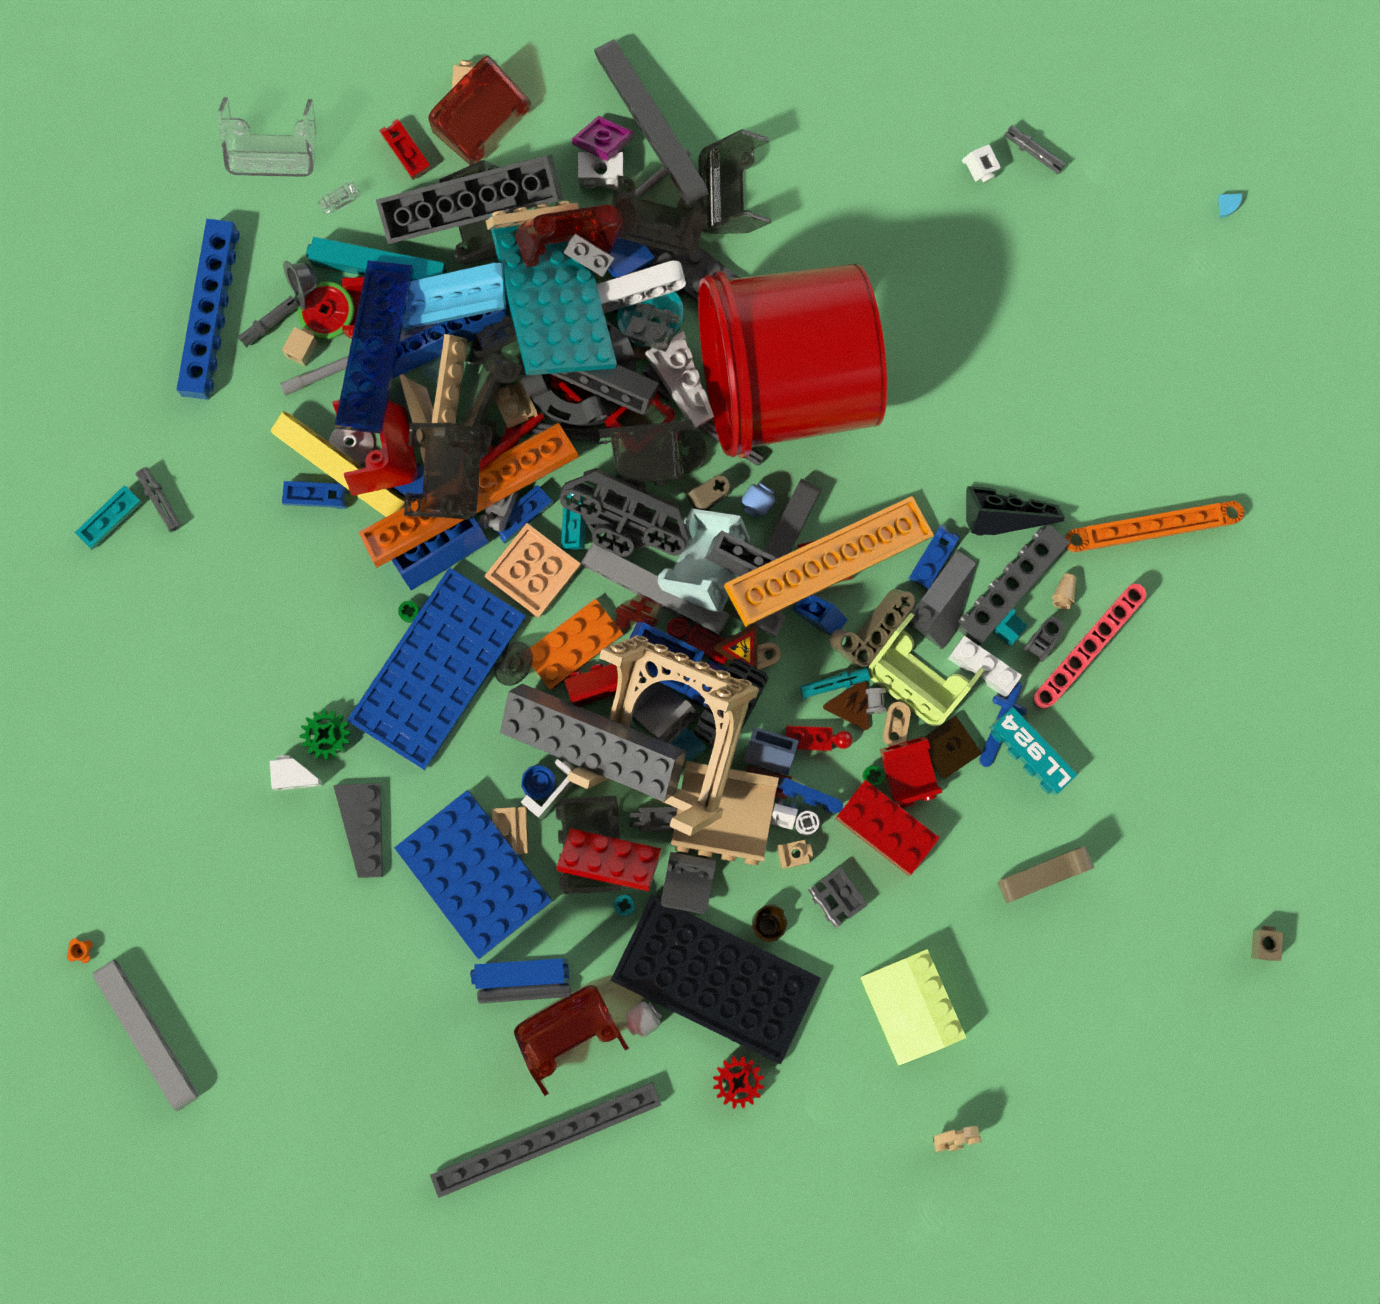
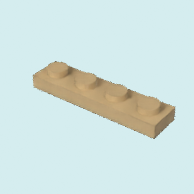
M562 201L556 203L554 207L542 204L535 206L534 210L528 211L527 207L513 210L514 213L508 214L504 210L492 213V217L486 220L487 229L491 230L573 217L579 212L578 203L570 204L569 201Z
M444 334L431 425L455 429L468 341L466 338Z

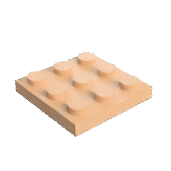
M526 523L485 574V578L539 619L581 567V564Z

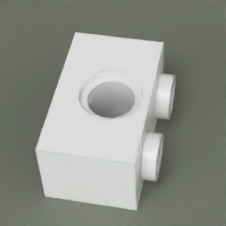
M578 152L579 186L588 189L596 188V186H605L610 189L623 186V152H618L609 161L589 152ZM598 169L606 170L604 174L596 173Z

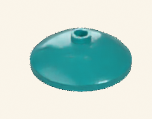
M675 292L621 308L617 314L618 326L623 336H627L629 342L642 347H654L666 343L678 333L684 321V307L680 297Z

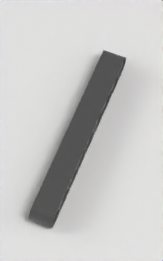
M615 39L595 48L594 52L597 60L685 202L690 205L707 196L709 193L704 181Z

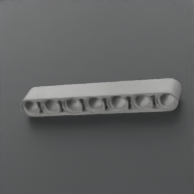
M594 543L591 544L581 562L587 569L719 637L731 617L723 610L721 612L709 611L662 591L658 584V576L614 553L598 547Z
M113 959L93 972L95 981L173 1109L179 1111L196 1100L199 1096L195 1087L120 964Z

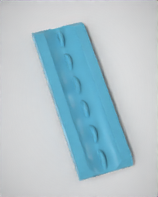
M491 263L389 286L390 332L506 309L504 264Z

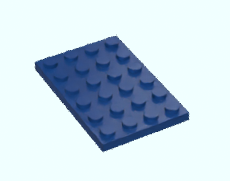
M466 790L394 847L477 959L482 958L553 902L469 790Z

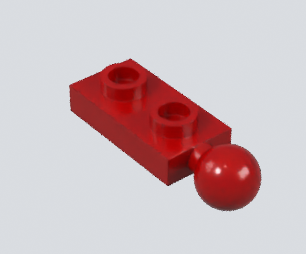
M786 726V737L799 740L796 750L832 752V744H836L840 749H847L853 743V737L847 731H840L836 735H832V727Z

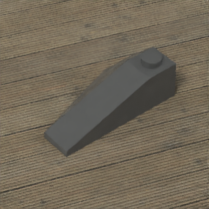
M958 550L913 610L912 614L914 617L908 623V626L941 649L944 648L957 629L976 562Z

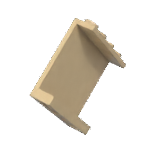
M686 761L681 790L699 798L708 765ZM730 769L719 805L720 808L724 809L722 818L691 836L674 829L671 846H675V851L689 853V849L698 850V855L712 857V853L720 854L723 860L735 862V858L745 859V864L758 866L759 862H764L765 859L764 855L779 778ZM678 809L677 815L682 813L683 811Z

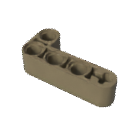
M899 589L890 590L857 635L846 630L837 629L830 636L831 646L847 661L863 667L869 666L912 610L915 604L913 594ZM888 615V616H889V617H888V620H887V622L885 623V618H886V616ZM875 632V638L872 640V635ZM846 636V642L844 645H842V641ZM861 651V657L858 659V654Z
M1082 846L997 882L1006 903H1009L1095 867L1086 846Z

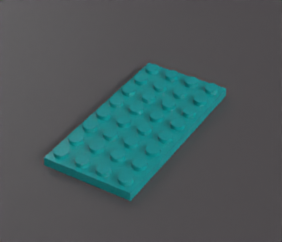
M578 213L568 218L491 229L498 261L504 264L505 290L526 375L615 369L617 362L593 271L564 254L570 239L575 234L584 238Z

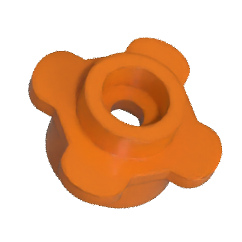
M76 938L70 940L67 959L70 962L78 960L82 963H88L91 959L89 954L93 943L90 940L79 941Z

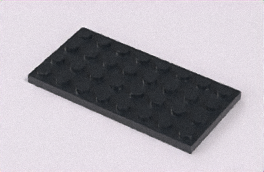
M651 895L610 981L781 1065L821 977L688 912L664 907L661 905V899Z

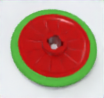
M328 281L317 283L315 290L304 297V311L300 309V306L298 308V318L301 326L313 332L314 337L319 339H332L343 334L342 325H351L355 313L354 301L348 290L343 289L342 285ZM325 307H329V308H330V309L328 310L327 314H324V313H323L324 310H325Z

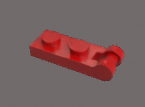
M399 119L394 120L391 126L383 127L379 130L381 136L412 180L431 169L430 164ZM397 132L399 133L398 136L392 138V135H394Z

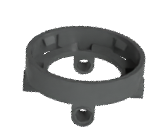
M606 321L617 365L636 373L635 355L628 337H624L615 326ZM524 368V376L521 377L528 397L531 396L540 411L556 423L580 428L595 427L605 423V420L621 407V405L601 396L590 397L582 401L581 404L566 402L550 390L545 374L526 375ZM550 406L564 413L571 414L569 420H566L567 416L557 412L554 415L549 412Z

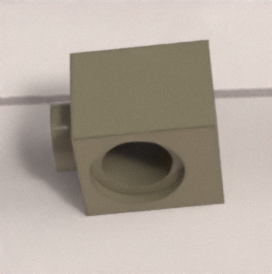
M1261 926V930H1253L1251 958L1281 961L1283 932H1276V927ZM1265 937L1270 938L1272 942L1271 948L1268 950L1263 946Z

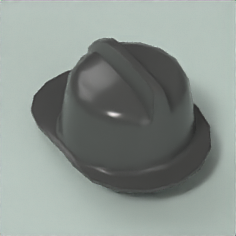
M284 261L283 269L285 276L295 294L300 309L304 311V297L315 290L317 277L307 263L291 264L289 261Z

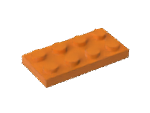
M594 599L522 654L551 691L567 679L569 674L578 671L598 656L603 648L611 646L624 635L600 603Z

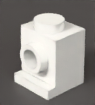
M989 144L972 151L962 159L963 164H967L975 182L982 180L983 183L990 181L995 177L994 173L1001 168Z

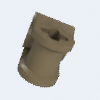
M715 476L703 485L690 491L686 497L694 509L708 511L728 496L730 483L724 476ZM718 483L720 486L724 484L723 491L721 492L719 489L715 491V484Z

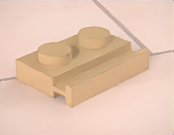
M519 380V383L516 385L510 384L491 392L507 428L529 420L528 417L538 416L530 396L528 397L522 380Z
M527 808L492 809L493 823L507 839L517 854H529Z

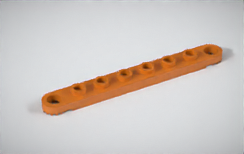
M1229 501L1072 529L1065 536L1068 541H1071L1072 535L1080 536L1082 538V545L1076 547L1070 542L1066 548L1071 552L1077 553L1234 525L1242 520L1244 510L1243 506L1237 503V501ZM1228 507L1236 509L1238 513L1237 518L1232 519L1227 516L1226 510Z

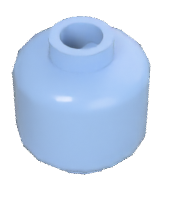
M760 482L758 485L751 484L742 497V503L746 506L744 511L753 517H756L757 514L765 516L775 502L774 491Z

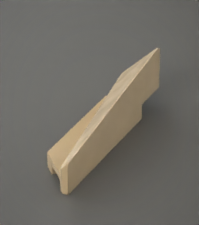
M400 374L399 377L426 472L429 478L440 476L437 456L445 450L439 426L431 425L434 409L428 389Z

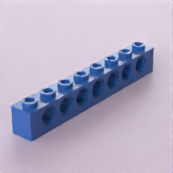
M206 218L176 389L182 397L209 400V394L214 390V380H212L213 371L216 372L218 367L216 354L217 350L221 348L220 330L225 326L224 307H227L229 303L227 290L228 286H231L233 279L231 267L236 262V252L234 249L235 244H238L240 239V232L231 221ZM219 243H225L223 248H216ZM222 264L218 270H212L214 265ZM212 285H218L215 291H209V288ZM214 306L212 312L205 313L207 307ZM211 327L207 334H201L204 328ZM201 349H207L204 355L198 356V352ZM203 370V374L200 377H194L196 371Z

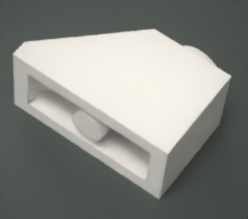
M290 755L277 756L276 760L270 761L273 790L280 791L323 786L322 781L297 760L290 759Z

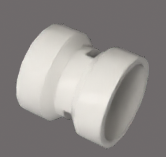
M811 811L800 813L795 821L797 832L804 836L813 834L819 827V818Z

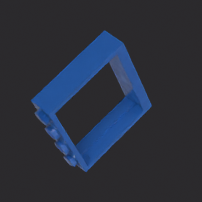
M564 958L474 964V969L470 971L471 983L475 984V989L569 983L568 959Z

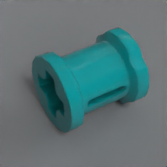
M621 895L614 901L616 913L622 917L631 915L635 910L634 900L628 895ZM624 899H627V903L631 905V908L621 912L618 903H623Z

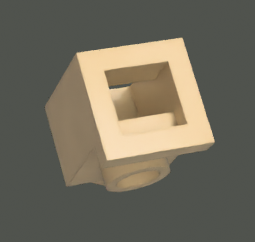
M805 840L777 845L781 870L809 864V858H813L811 845H806ZM794 849L800 851L799 858L792 856L791 853Z

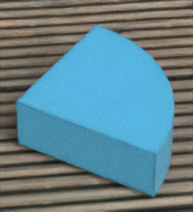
M1220 194L1218 196L1219 218L1228 217L1236 211L1241 203L1242 194Z

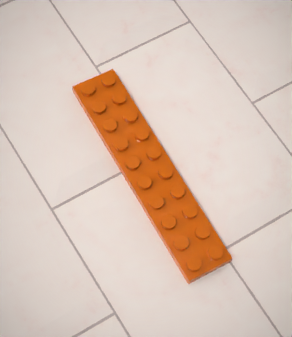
M557 423L502 453L477 475L471 470L358 533L373 563L378 568L573 461L579 455L560 424Z

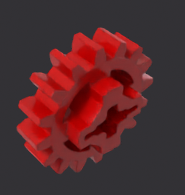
M732 1056V1063L724 1060L725 1067L716 1068L720 1075L713 1076V1079L718 1081V1084L714 1085L713 1089L720 1090L717 1098L725 1097L724 1105L730 1101L732 1102V1108L735 1109L737 1103H740L744 1109L745 1102L748 1101L753 1105L754 1101L752 1098L754 1096L757 1098L761 1097L757 1090L764 1089V1086L759 1084V1081L764 1079V1076L757 1075L760 1067L753 1068V1060L745 1063L744 1056L741 1057L740 1061H736V1058ZM735 1066L743 1067L740 1072L732 1073L729 1071L730 1068ZM750 1072L754 1076V1087L748 1083L747 1077ZM743 1073H745L743 1076L744 1078L742 1080L745 1085L743 1087L738 1086L737 1089L735 1088V1090L732 1092L735 1084L732 1081L733 1078L735 1077L738 1079L740 1076L743 1075ZM723 1078L729 1082L727 1093L723 1088ZM746 1092L749 1094L744 1098H734L737 1093Z

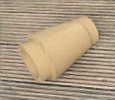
M1063 574L1052 596L1055 607L1070 609L1071 605L1074 604L1076 577L1074 575Z

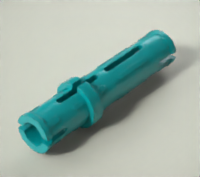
M867 667L850 672L845 670L841 671L839 675L800 685L803 699H806L807 697L844 687L849 689L851 685L870 681ZM856 676V678L837 683V681ZM833 683L832 685L814 690V687Z

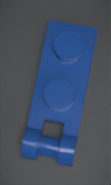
M284 481L282 504L346 509L347 501L345 500V494L348 493V489L342 484ZM330 492H336V499H330Z
M539 485L535 486L514 504L508 518L512 527L508 530L504 528L502 532L497 531L504 544L522 530L526 523L529 524L553 504V501Z
M942 524L908 578L926 590L933 583L961 536L956 532L954 534L946 530L947 527ZM941 537L949 542L946 547L938 543Z
M788 778L779 779L777 788L782 789V794L796 798L797 795L804 798L803 802L815 807L817 804L822 805L827 813H839L843 809L842 801Z

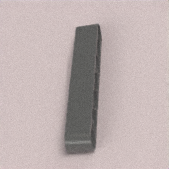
M802 478L800 479L764 552L776 558L791 552L822 488ZM735 608L732 617L742 621Z

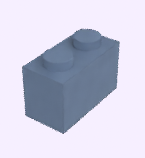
M754 727L743 762L788 775L799 740Z

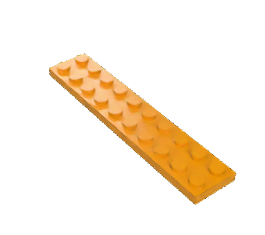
M913 496L737 577L723 586L745 627L920 544L933 537L934 534Z

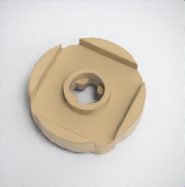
M978 1126L965 1127L960 1131L951 1130L932 1138L936 1153L946 1150L950 1152L963 1149L964 1144L974 1145L982 1142Z

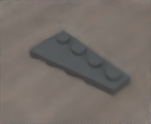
M381 784L333 785L358 878L383 877Z

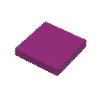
M597 116L572 138V145L609 161L634 139V132L601 116Z

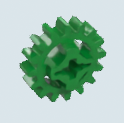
M322 709L321 715L313 712V719L306 717L308 725H301L305 733L301 734L300 738L306 739L301 744L302 747H310L307 753L312 755L316 752L315 758L317 759L324 755L325 760H329L331 754L338 758L337 751L345 752L346 750L343 745L350 744V741L346 739V736L352 735V732L346 730L349 723H342L344 717L342 715L336 717V712L333 710L329 715L325 709ZM322 720H331L327 724L318 723ZM339 728H340V733H341V735H340V739L338 740V739H337V731H338ZM312 729L314 730V739H313V740H311V732H312ZM323 731L328 732L330 735L328 739L323 738L324 736L321 734ZM325 745L333 746V748L328 750L320 749L323 748Z

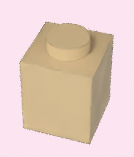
M294 327L282 352L287 358L306 366L318 342L314 337V333L306 328L300 330Z

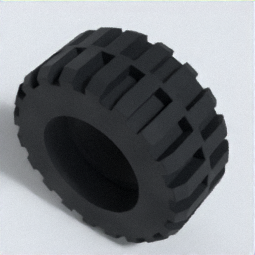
M733 659L726 672L730 673L731 677L735 679L748 680L752 683V686L759 688L757 697L749 701L742 730L769 678L765 672L743 660ZM707 704L694 733L699 739L714 746L716 725L712 710ZM719 710L720 715L724 717V711Z

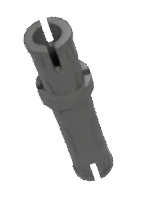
M1013 124L1004 134L1005 138L1019 146V150L1022 152L1026 151L1057 175L1066 164V162H1063L1032 140L1033 137L1031 135H1025L1014 127Z
M290 295L259 321L255 320L252 322L253 325L237 337L247 348L261 335L264 337L270 328L299 308V304Z
M148 467L138 470L135 475L145 489L144 494L151 499L157 512L166 524L168 531L174 532L182 527V524L161 491V484L155 481ZM148 483H150L153 487L154 491L157 494V497L155 496L154 492L152 491ZM160 503H162L165 507L167 513L169 514V517L166 515Z

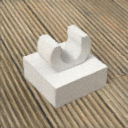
M780 799L778 804L775 803L770 824L792 830L798 809H795V803L793 802L791 807L782 805L783 800Z

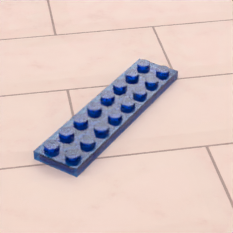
M369 260L367 262L335 421L336 429L382 434L414 270L412 265Z

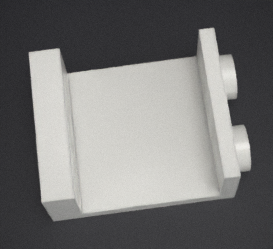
M557 759L555 764L567 775V778L542 807L528 795L521 801L541 821L574 784L568 781L569 772L576 768L566 760L562 763Z

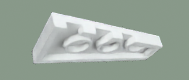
M682 331L666 343L646 351L645 356L694 430L712 420L714 415L705 390L702 389L698 370L695 369L692 353L688 349L685 341L686 337L684 331Z

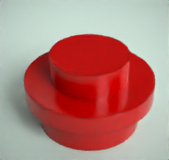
M676 617L669 621L667 632L669 635L683 640L690 632V625L684 618Z

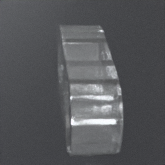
M349 182L323 196L318 204L324 214H330L356 200L360 196V191L354 182Z

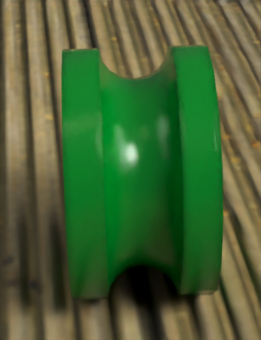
M404 601L398 608L400 618L407 623H412L420 612L418 606L413 601ZM408 606L411 609L415 608V612H412V617H408L407 614L403 615V611L406 612L405 608Z
M873 765L865 769L862 778L863 781L866 780L876 787L883 781L884 773L880 767ZM870 770H875L874 773L878 772L879 774L875 783H872V779L870 781L867 779Z

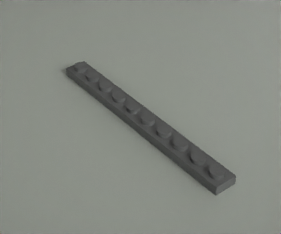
M652 1082L430 1175L438 1198L659 1107L661 1102Z

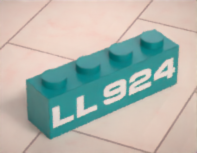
M1014 707L1007 709L989 727L993 731L991 733L993 738L999 743L1003 742L1009 748L1007 750L1009 755L1015 760L1019 759L1025 765L1023 769L1031 777L1035 776L1041 782L1039 786L1047 794L1052 793V795L1060 793L1077 776L1075 771Z

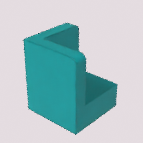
M1014 608L993 631L995 635L1009 646L1017 640L1027 627V624L1014 614L1016 612Z

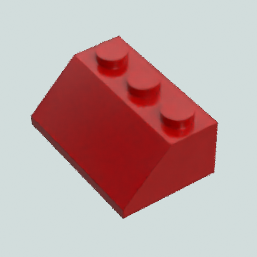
M598 664L590 667L589 672L582 674L581 671L569 674L568 679L564 681L571 703L581 707L614 696L618 683L617 666L614 664L607 666Z

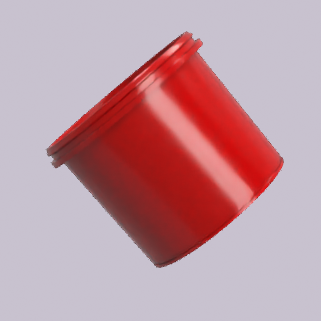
M860 264L728 279L723 271H714L712 277L706 275L701 279L698 292V317L704 375L709 404L714 415L713 422L722 450L727 456L735 457L737 455L740 459L747 458L752 447L881 425L887 403L885 346L874 291L867 273Z

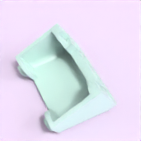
M691 508L688 517L684 519V526L689 541L682 554H680L674 569L665 568L660 572L658 584L662 591L709 611L721 612L729 597L723 585L737 578L738 575L705 559V556L713 538L721 530L750 544V536L741 516Z

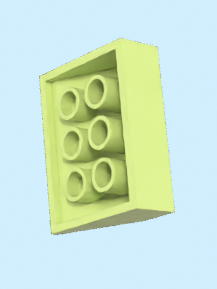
M924 949L860 977L898 1066L966 1038L928 949Z

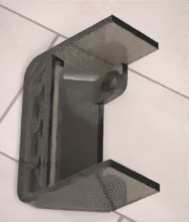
M741 129L702 149L698 160L699 175L709 193L699 200L700 228L703 232L710 234L750 233L771 223L770 218L756 215L749 210L744 211L743 171L753 165L755 159L754 149L768 143V137Z

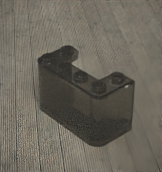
M617 796L560 799V805H556V819L561 821L562 830H558L559 844H563V847L571 828L620 839ZM563 873L562 876H559V889L564 891L565 895L622 892V885Z

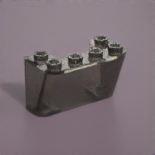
M410 423L408 446L425 448L422 494L405 493L404 516L472 519L476 514L481 454L480 431L473 426L453 423ZM417 430L422 432L423 437L420 442L416 440ZM414 499L418 502V509L415 512L411 507Z

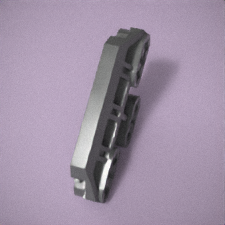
M597 468L584 472L583 476L565 482L561 488L560 503L562 506L582 515L592 532V539L595 545L618 556L626 557L633 552V549L649 546L669 555L677 556L682 554L689 541L679 505ZM589 480L594 484L597 483L595 491H593L594 486L585 483V481ZM608 490L617 493L623 497L626 496L627 499L624 505L622 504L623 499H620L612 494L607 493ZM570 493L574 494V496H572L571 498L567 497V495L569 496ZM581 496H583L584 499H582V502H581V505H580V504H578V503H579V501L581 500ZM592 502L595 503L591 508L588 507ZM639 503L652 510H656L653 518L651 517V512L638 507L637 504ZM667 516L672 519H677L678 524L667 520ZM654 531H658V533H655L654 535H650V533H653ZM627 541V543H625L623 546L620 545V543Z

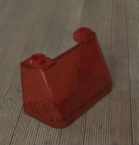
M485 56L431 110L428 120L432 133L466 163L472 166L484 157L485 142L512 115L516 117L524 116L529 111L531 103L530 99L490 56Z
M599 205L541 214L520 224L515 238L526 267H533L538 265L539 255L545 254L546 248L544 244L569 241L575 234L606 253L611 254L623 220L618 209L612 205Z

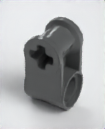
M1050 617L1045 620L1027 642L1024 650H1029L1043 662L1064 630L1062 621L1056 617ZM1048 623L1056 626V634L1047 632L1046 625Z

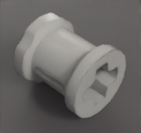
M885 688L866 689V694L868 695V709H866V713L881 714L887 712V708L884 706Z

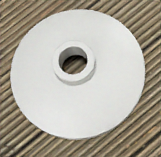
M355 422L338 426L329 438V442L360 465L365 462L366 456L374 449V440L371 432L365 426ZM348 439L354 440L351 446L346 445Z

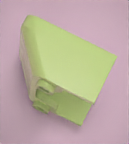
M910 613L868 667L869 676L872 681L881 688H885L899 702L907 704L910 710L931 726H940L972 688L985 669L981 667L970 681L960 674H952L947 680H944L910 653L914 647V640L911 635L904 631L905 627L914 617Z

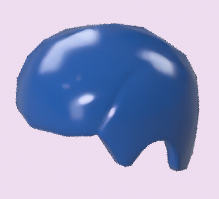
M536 764L529 767L523 773L521 787L531 799L542 800L548 798L554 792L556 777L549 767Z

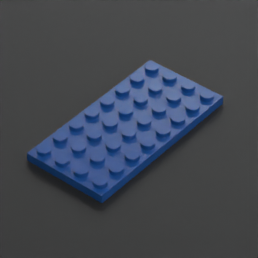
M449 567L347 721L425 771L526 619V615Z

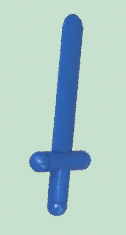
M1020 682L1016 683L1008 699L998 695L993 697V703L1001 706L997 719L1011 707H1014L1021 716L1026 715L1027 709L1016 703L1022 689ZM991 733L979 758L980 764L984 767L992 765L1001 743L993 738Z

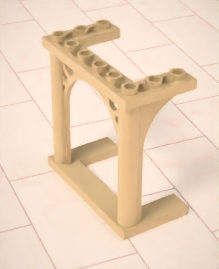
M634 636L633 638L603 648L599 658L616 665L618 670L617 690L609 717L610 720L630 727L633 712L640 695L650 685L663 680H675L691 686L704 697L705 703L712 710L716 725V739L699 798L677 788L676 793L665 801V803L683 811L672 818L670 827L691 836L722 818L724 809L719 807L749 701L757 697L759 688L752 686V683L748 680L731 677V674L726 671H716L709 668L710 665L705 662L692 661L686 654L673 653L668 650V647L661 644L654 645L642 636ZM649 661L657 666L658 674L656 677L652 676L648 671L647 664ZM664 668L667 669V670L670 669V670H671V673H670V674L665 673V672H664ZM643 676L647 679L645 683L641 682ZM704 684L707 687H712L710 691L705 690ZM719 710L724 711V717L720 715ZM582 767L570 771L568 781L586 789L609 779Z

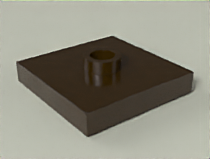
M954 716L925 736L930 745L928 752L931 763L943 780L982 754L957 716Z

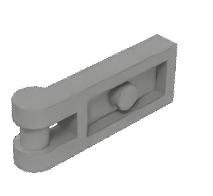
M520 490L487 507L484 515L480 516V528L488 529L491 527L495 531L502 532Z

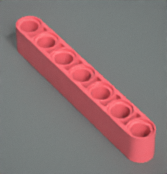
M1132 584L1125 589L1033 695V703L1037 708L1048 709L1129 619L1146 598V591L1143 586ZM1129 591H1134L1138 595V601L1130 599ZM1114 608H1120L1123 611V618H1118L1114 614ZM1100 625H1105L1108 627V635H1104L1100 632ZM1088 641L1094 645V652H1089L1085 649V642ZM1071 658L1078 660L1080 664L1079 669H1074L1070 666ZM1056 675L1064 678V686H1059L1055 683ZM1041 692H1045L1050 696L1049 703H1044L1040 700Z

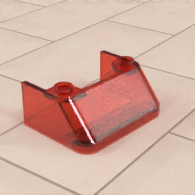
M594 985L585 986L571 994L570 997H566L518 1024L514 1030V1036L527 1068L544 1096L549 1093L543 1079L552 1075L556 1070L557 1062L555 1058L596 1035L601 1042H610L618 1038L624 1050L629 1049L605 1000Z

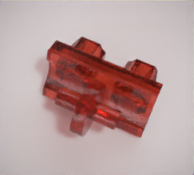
M642 597L640 602L631 600L630 606L636 609L621 603L615 612L618 614L615 625L623 629H628L631 620L644 622L655 628L659 619L643 613L651 614L653 608L646 606L647 598Z

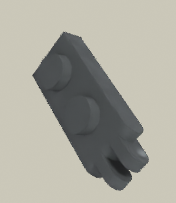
M639 808L638 813H629V818H639V822H630V827H639V832L674 831V828L670 827L672 818L677 815L678 808Z

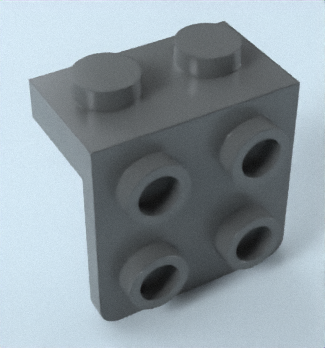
M670 852L661 905L668 908L705 914L708 909L716 860H711L706 856H690L684 852Z

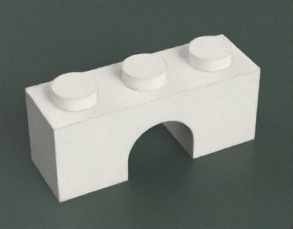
M965 636L960 640L948 658L966 672L969 670L977 673L981 667L985 669L980 677L987 682L986 685L1004 698L1010 694L1022 676Z

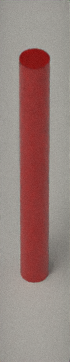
M537 412L538 416L531 417L472 466V471L477 475L544 419L542 413Z

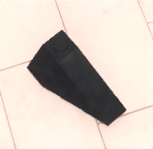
M967 486L966 522L971 533L978 536L998 535L1064 522L1065 519L1059 505L1030 499L1027 502L1017 498L1015 494L1009 493V497L996 494V490L991 488Z

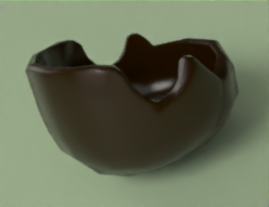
M774 904L761 907L752 918V929L758 939L765 942L777 941L781 938L788 924L784 910Z

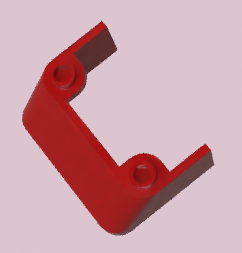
M372 394L332 401L340 425L377 418L382 449L371 451L366 456V468L344 473V478L352 496L410 484L417 479L418 470L409 419L403 406Z

